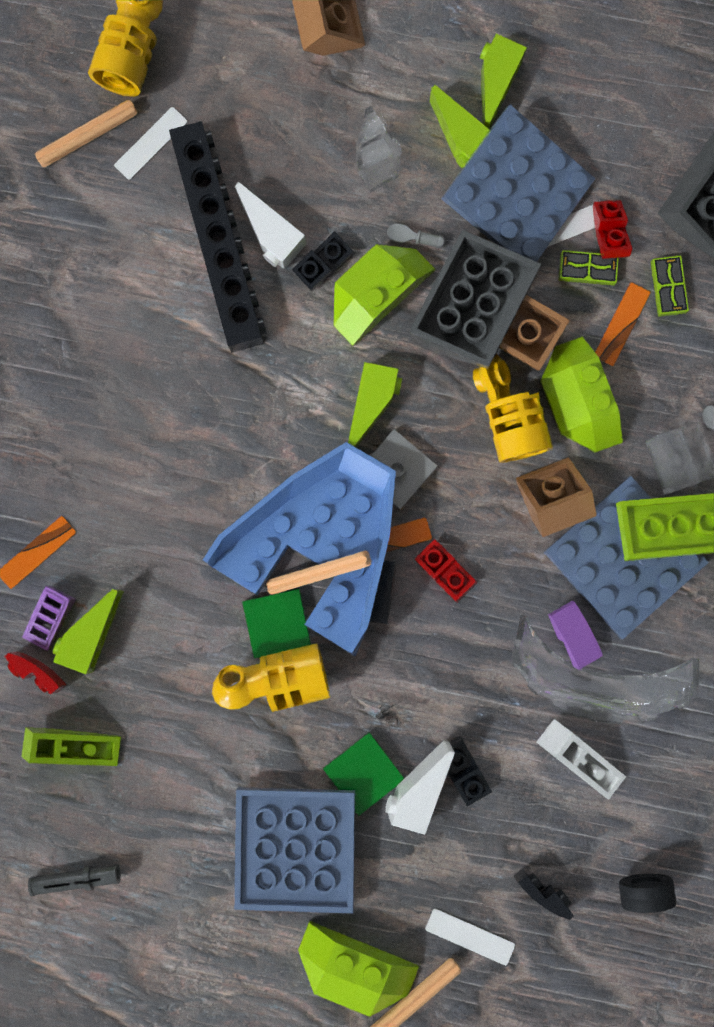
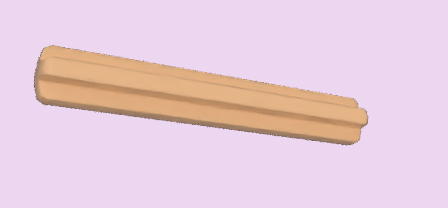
M126 100L38 150L35 156L42 167H47L136 116L137 110L131 100Z
M362 551L269 579L266 582L269 594L273 595L368 567L372 561L369 552Z
M449 958L415 987L408 996L400 1000L370 1027H399L461 973L458 963L453 958Z

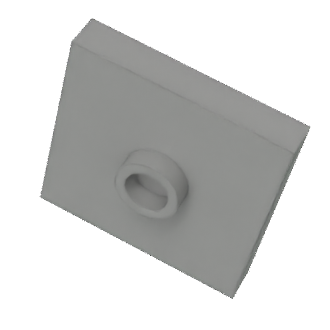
M395 429L371 455L373 458L396 470L393 505L399 510L437 468L434 462Z

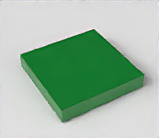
M299 589L242 601L254 659L311 645L308 627L304 625L306 618Z
M370 732L366 733L323 767V770L338 790H355V812L358 816L405 779Z

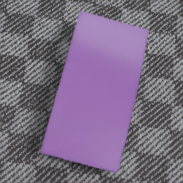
M570 601L548 614L557 638L564 642L573 667L580 670L603 656L591 628L574 601Z

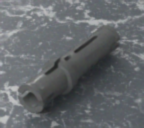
M118 864L99 868L85 866L83 870L36 877L31 876L28 879V892L30 896L82 888L90 891L96 886L119 884L121 880L120 867Z

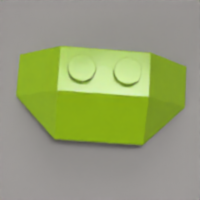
M376 244L335 282L334 327L354 346L435 271V268L417 249Z
M583 336L555 346L540 382L560 434L594 453L623 443L619 409L598 355Z
M309 921L298 948L315 995L369 1017L408 996L419 968L417 964L312 921Z

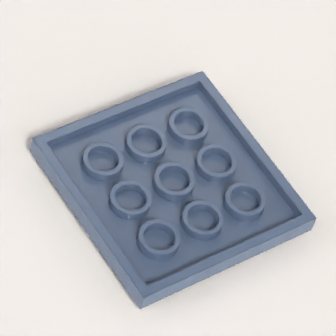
M509 105L502 112L441 199L493 243L537 262L595 178L512 105Z
M632 476L626 478L595 506L596 517L573 525L544 551V554L620 639H624L709 563L702 554L634 561L624 560L616 503L628 500L651 499Z
M238 787L236 789L234 910L353 914L355 790Z

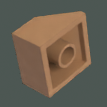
M292 0L303 51L325 56L365 46L355 0Z
M526 295L499 348L540 371L570 320Z
M569 457L516 478L530 517L542 537L597 516L593 492Z

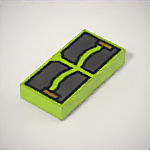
M562 250L560 253L558 281L615 286L617 283L619 258L602 259L600 253Z
M681 256L652 259L651 269L658 317L686 314L689 308Z

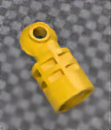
M116 0L117 13L116 15L106 16L103 24L104 30L99 36V45L95 49L88 70L89 77L96 84L108 91L123 96L135 97L140 94L148 70L147 64H149L152 58L151 50L154 49L157 42L156 35L149 29V26L160 15L163 0Z
M497 353L489 369L483 367L474 369L473 381L476 388L481 393L487 392L490 403L485 406V410L489 415V425L494 434L493 441L499 463L516 461L552 450L553 445L547 423L544 420V411L540 405L539 392L531 395L529 392L511 396L509 391L511 383L510 370L506 362Z
M318 643L261 656L259 664L247 667L241 665H228L224 667L213 682L212 695L214 701L226 709H240L250 704L255 698L266 696L271 711L275 712L330 698L327 676Z

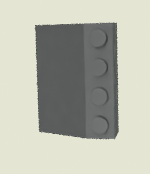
M714 132L658 212L660 217L677 234L712 258H714Z
M462 230L409 331L413 342L438 354L489 369L541 268V263Z

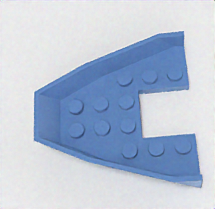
M345 442L291 475L219 534L203 558V561L258 596L288 547L318 565L358 552L368 551L372 561L371 565L335 576L304 624L353 656H356L369 625L390 538L396 470Z

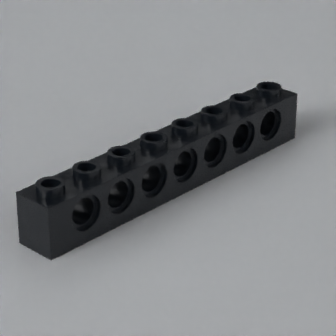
M202 121L170 129V137L228 348L233 353L264 344L262 335L267 334L263 318L256 317L254 308L259 307L255 290L249 291L247 281L252 280L248 264L242 265L240 254H244V249L240 236L235 238L232 228L237 227L233 210L227 211L225 201L230 200L226 184H220L217 176L223 173L218 156L212 158L210 148H214L215 144L211 130L205 131ZM197 153L204 154L198 161L191 160L192 156ZM202 180H211L210 185L202 188L198 186ZM210 206L219 207L218 211L214 214L205 213L206 209ZM216 233H226V237L222 241L212 240ZM224 259L234 260L231 267L226 269L220 267V263ZM238 285L241 287L239 294L235 296L227 294L231 286ZM240 312L249 314L248 319L243 323L234 321L235 316Z

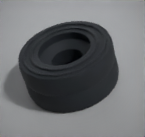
M651 873L637 874L622 878L619 881L621 905L627 911L655 913L666 911L676 906L675 886L670 876Z

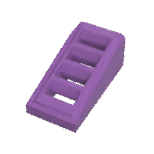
M45 586L22 638L49 651L76 599L52 586ZM53 599L61 603L60 609L49 604L50 600ZM45 609L57 614L56 618L54 619L44 614ZM42 619L52 624L51 629L39 624V620ZM37 629L47 634L46 640L34 635V630Z

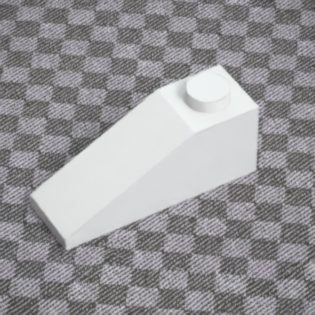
M238 182L235 186L238 197L264 253V259L272 266L276 267L279 265L285 270L306 245L305 235Z
M555 719L536 742L608 800L626 778L623 773Z
M443 740L397 785L394 796H389L386 803V813H388L392 826L425 835L455 754L450 742Z

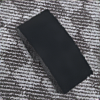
M334 231L315 251L311 250L292 271L312 291L334 274L355 252Z
M384 561L369 622L388 624L392 601L391 593L396 570L395 562Z
M459 736L450 741L455 754L448 774L466 806H469L492 793V790L463 739Z
M523 868L514 875L523 890L542 907L568 920L574 917L568 908L572 905V902L562 889L556 892L549 885L541 891L544 886L534 873L528 875Z

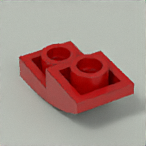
M622 201L594 202V224L602 259L630 257L633 248L626 231L628 218Z
M435 539L414 559L456 603L477 584V581Z
M18 651L10 652L4 656L9 662L7 667L14 676L26 679L35 675L36 679L34 681L44 693L48 692L50 695L58 693L67 685L52 669L36 658Z

